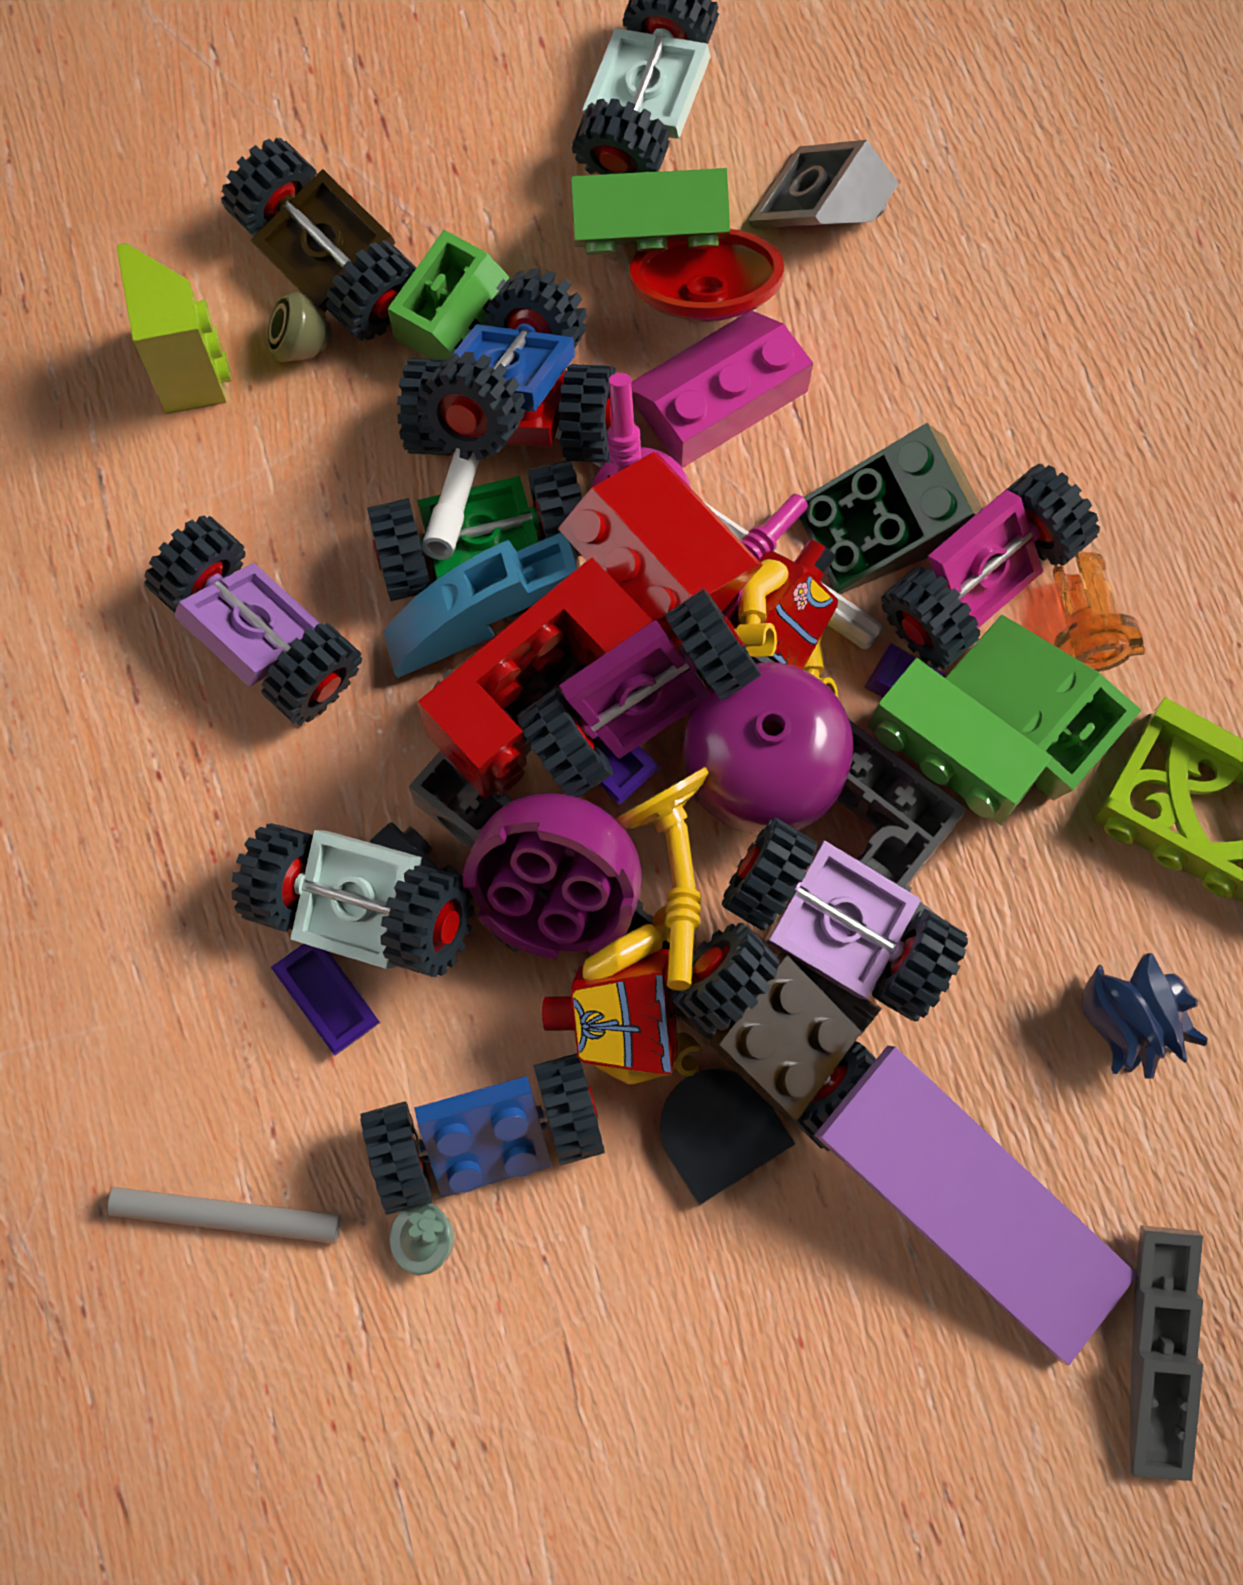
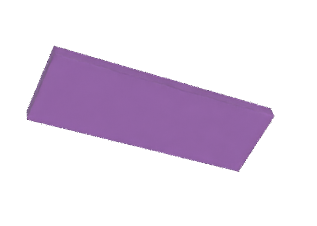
M887 1045L814 1135L1061 1363L1068 1366L1071 1364L1138 1276L1128 1264L895 1046Z

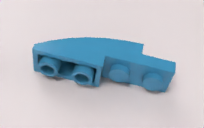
M562 533L517 552L510 541L507 540L472 557L434 581L414 597L384 630L393 673L399 678L495 637L491 623L533 606L580 567L574 546Z

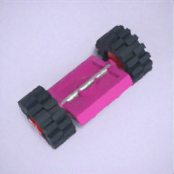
M1043 464L1033 466L928 555L933 570L929 568L925 570L923 566L914 567L881 597L883 602L881 606L883 611L889 615L887 617L889 624L896 626L898 630L895 633L900 639H906L909 643L907 647L913 653L915 651L919 652L920 659L926 663L930 661L935 668L941 667L946 669L979 640L978 637L981 634L978 628L1043 573L1040 559L1045 561L1048 558L1050 564L1054 566L1058 564L1061 566L1066 565L1098 537L1097 534L1100 532V526L1095 524L1099 521L1096 513L1089 511L1092 507L1091 502L1088 498H1081L1079 493L1082 490L1077 484L1071 486L1068 483L1069 477L1061 472L1057 476L1055 468L1050 465L1046 468Z

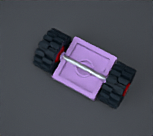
M774 818L773 821L770 820L765 829L759 832L756 841L751 843L744 859H741L739 862L738 870L732 875L729 881L730 885L724 892V899L721 903L722 907L760 930L764 931L768 925H772L764 942L861 1000L868 999L872 992L874 999L907 1019L916 1022L919 1021L920 1017L924 1018L928 1014L930 1006L934 1008L940 1001L939 995L941 992L944 991L946 993L951 985L949 980L952 975L957 974L960 968L958 962L964 958L966 953L964 947L968 944L967 934L927 909H924L923 912L919 911L916 913L914 920L911 919L921 901L920 898L825 840L819 842L816 846L814 840L778 818Z

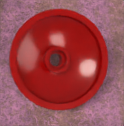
M730 229L726 239H718L719 246L716 248L688 249V241L667 242L668 249L664 251L637 252L630 265V281L635 293L644 302L661 313L691 321L713 322L749 313L773 297L780 289L784 280V260L780 252L765 239L745 231Z

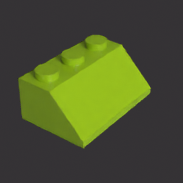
M127 243L116 245L132 340L165 413L169 414L226 403L223 383L232 381L226 352L225 350L222 351L217 327L212 324L206 299L197 301L188 279Z

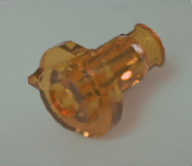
M1094 552L1077 554L1075 558L1079 574H1066L1062 566H1055L1053 568L1054 580L1060 584L1059 599L1066 628L1056 636L1054 646L1097 672L1115 668L1127 661L1130 656L1145 654L1138 620L1133 616L1122 614L1118 611L1112 585L1104 575L1106 563L1102 555Z

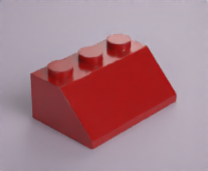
M655 452L650 453L591 487L558 528L586 561L593 557L653 621L657 620L673 643L682 646V643L667 621L666 613L703 588L708 592L722 613L763 566L673 468Z

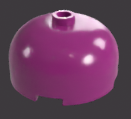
M775 662L755 663L761 672L760 677L724 701L720 699L710 685L708 687L710 694L698 707L691 711L685 728L683 743L686 777L704 767L707 768L709 773L694 795L703 808L714 818L733 829L753 834V832H760L762 829H765L770 820L773 821L774 818H778L794 829L799 830L823 816L840 795L852 763V729L846 711L838 697L820 679L805 670L787 664Z
M542 793L519 798L499 809L482 827L463 870V887L470 889L475 902L480 907V912L477 916L480 921L495 935L512 946L534 955L557 959L559 951L580 952L589 950L592 956L616 939L625 936L634 915L642 886L641 864L636 847L621 824L605 810L589 801L570 795ZM540 886L549 891L546 900L537 893ZM599 910L596 915L591 913V911ZM587 920L593 923L589 928L585 929Z

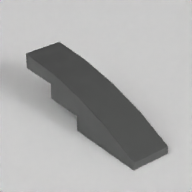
M1140 1225L1131 1358L1130 1472L1133 1476L1192 1481L1204 1366L1198 1358L1203 1299L1198 1294L1203 1235L1197 1230Z

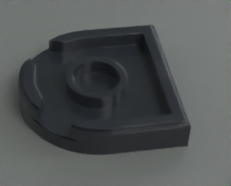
M707 1069L686 1077L671 1091L661 1113L660 1133L662 1145L698 1206L704 1204L795 1145L794 1140L774 1109L738 1073L730 1070Z

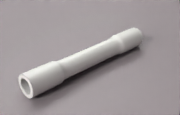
M458 448L455 449L438 504L432 511L422 542L423 551L428 556L438 560L449 559L454 553L464 521L463 512L479 464L474 453L469 460L459 458L460 449Z

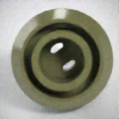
M292 292L282 296L272 310L267 328V345L271 353L278 361L288 362L312 359L317 355L318 351L323 352L328 346L331 336V325L326 321L324 311L299 292Z

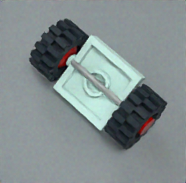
M629 0L622 20L623 26H626L627 29H614L583 107L584 114L572 142L571 149L572 153L577 154L575 157L576 161L579 164H586L584 170L589 174L594 172L600 175L659 172L670 144L668 138H680L710 60L708 43L719 13H717L719 8L717 2H711V0Z
M273 823L266 824V828L259 827L255 830L256 839L249 837L244 844L248 850L246 855L241 853L238 855L236 863L241 864L240 872H233L232 882L237 883L238 887L231 891L232 900L238 901L234 906L236 912L242 914L241 918L286 932H288V929L292 930L290 940L381 968L390 969L397 968L398 966L431 977L442 976L447 973V966L453 967L457 962L455 953H462L466 945L462 939L464 934H470L472 925L467 924L468 918L474 916V906L468 904L474 898L470 890L463 887V877L421 866L422 857L326 830H314V834H309Z

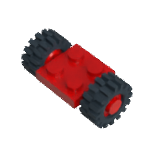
M413 358L407 361V365H404L402 371L404 378H400L399 383L402 392L401 396H398L397 405H400V413L397 414L398 424H402L399 431L400 439L404 440L403 448L408 450L407 453L453 455V452L449 454L443 450L447 442L442 438L435 443L431 440L429 434L432 432L433 427L423 428L419 419L423 416L424 412H417V402L421 398L418 394L421 388L443 360L446 361L447 359ZM568 365L567 370L562 373L535 412H524L520 425L506 444L551 446L559 427V431H562L560 446L563 447L562 454L563 457H566V461L610 463L607 438L608 429L612 426L609 378L616 374V368L607 365Z

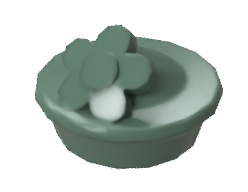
M427 1203L400 1211L392 1223L390 1232L391 1252L397 1264L406 1272L415 1275L431 1274L443 1265L453 1251L455 1242L454 1228L449 1218L433 1204Z

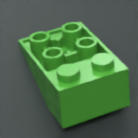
M1002 614L945 677V679L1053 757L1034 783L1053 801L1077 787L1142 711L1101 673Z

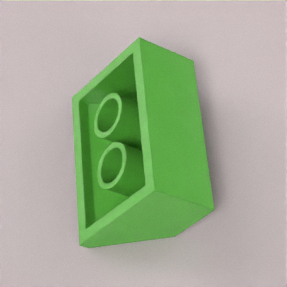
M727 168L571 176L575 247H585L586 254L588 255L616 253V245L637 244L638 252H658L668 249L667 242L688 241V249H710L718 247V239H726L730 233Z
M917 657L878 703L867 725L868 728L875 732L877 739L884 746L893 751H901L920 765L926 777L937 784L947 785L965 799L973 812L981 817L991 818L999 825H1002L1016 809L1053 758Z

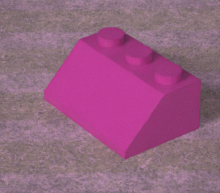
M751 311L741 315L632 381L633 403L674 460L684 468L808 392L813 362L784 323Z

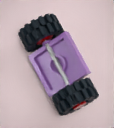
M199 516L196 522L193 519L186 522L183 531L175 530L171 534L173 539L168 544L163 542L158 548L161 551L160 555L152 556L149 562L152 567L147 569L144 575L147 579L144 581L145 586L175 613L174 617L249 687L263 679L262 686L264 688L261 690L262 694L293 724L302 725L304 721L308 723L314 719L316 713L321 715L326 711L327 704L331 701L334 703L340 697L338 693L342 689L346 690L351 684L349 678L356 676L359 670L357 666L362 663L361 652L330 624L326 623L324 625L318 622L255 563L241 569L243 565L241 559L246 554L243 550L245 547L213 517Z

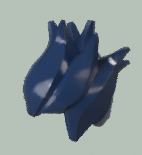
M1152 953L1143 954L1130 981L1106 975L1103 966L1100 964L1087 981L1082 994L1081 1006L1086 1019L1109 1044L1112 1052V1074H1117L1123 1065V1071L1130 1073L1142 1062L1144 1079H1154L1159 1059L1165 1057V1051L1175 1053L1181 1061L1186 1063L1188 1058L1184 1041L1202 1046L1207 1045L1208 1038L1194 1028L1187 1010L1198 1006V1000L1190 993L1180 976L1175 973L1163 974Z

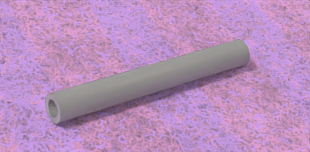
M119 1187L112 1188L108 1200V1215L115 1217L333 1244L337 1243L340 1231L341 1216L338 1214Z

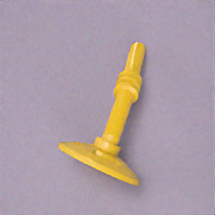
M706 767L615 818L624 829L653 824L658 834L662 831L665 833L672 889L667 892L668 903L666 905L667 915L665 918L666 926L671 929L667 986L677 991L688 990L691 987L694 930L700 926L699 916L702 898L701 893L695 888L688 828L683 820L688 815L682 806L703 784L709 773Z

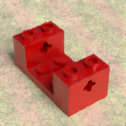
M591 557L417 701L427 737L485 800L496 790L499 794L507 792L524 776L525 771L523 767L527 765L523 731L503 710L521 694L523 690L521 685L536 672L544 675L552 670L564 657L565 652L563 650L566 647L587 667L645 628L653 620Z

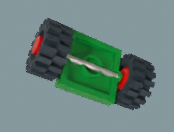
M567 460L528 470L530 490L534 501V507L531 508L528 506L520 476L471 487L463 512L464 521L452 557L446 560L432 558L437 579L472 557L504 541L509 540L517 552L539 542L536 533L538 529L541 530L542 540L561 533L558 528L582 500L579 483H577V475L575 469H573L572 462ZM440 495L417 500L425 533L432 511L438 504ZM409 498L368 507V515L374 536L372 540L379 569L383 571L390 602L418 595L430 585L422 552V542L425 533L421 534V539L419 540ZM576 550L577 556H582V555Z

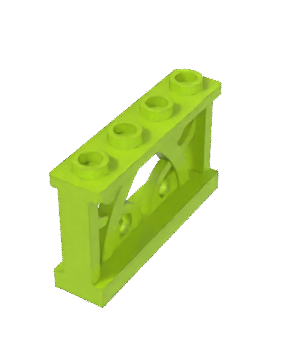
M1164 697L1151 713L1140 737L1094 819L1104 825V831L1115 840L1125 844H1133L1135 842L1153 852V858L1162 866L1174 871H1182L1184 869L1202 879L1203 887L1211 893L1223 898L1234 897L1243 902V869L1233 864L1243 861V840L1210 842L1197 819L1190 793L1207 795L1219 792L1233 781L1243 786V739ZM1156 739L1169 745L1165 772L1153 769L1140 770ZM1198 763H1202L1215 771V779L1207 782L1188 779V774L1200 777L1202 774L1198 770ZM1156 783L1166 786L1167 793L1151 794L1144 801L1154 803L1158 807L1160 812L1158 818L1151 819L1132 808L1130 794L1137 785ZM1174 823L1178 833L1169 829Z

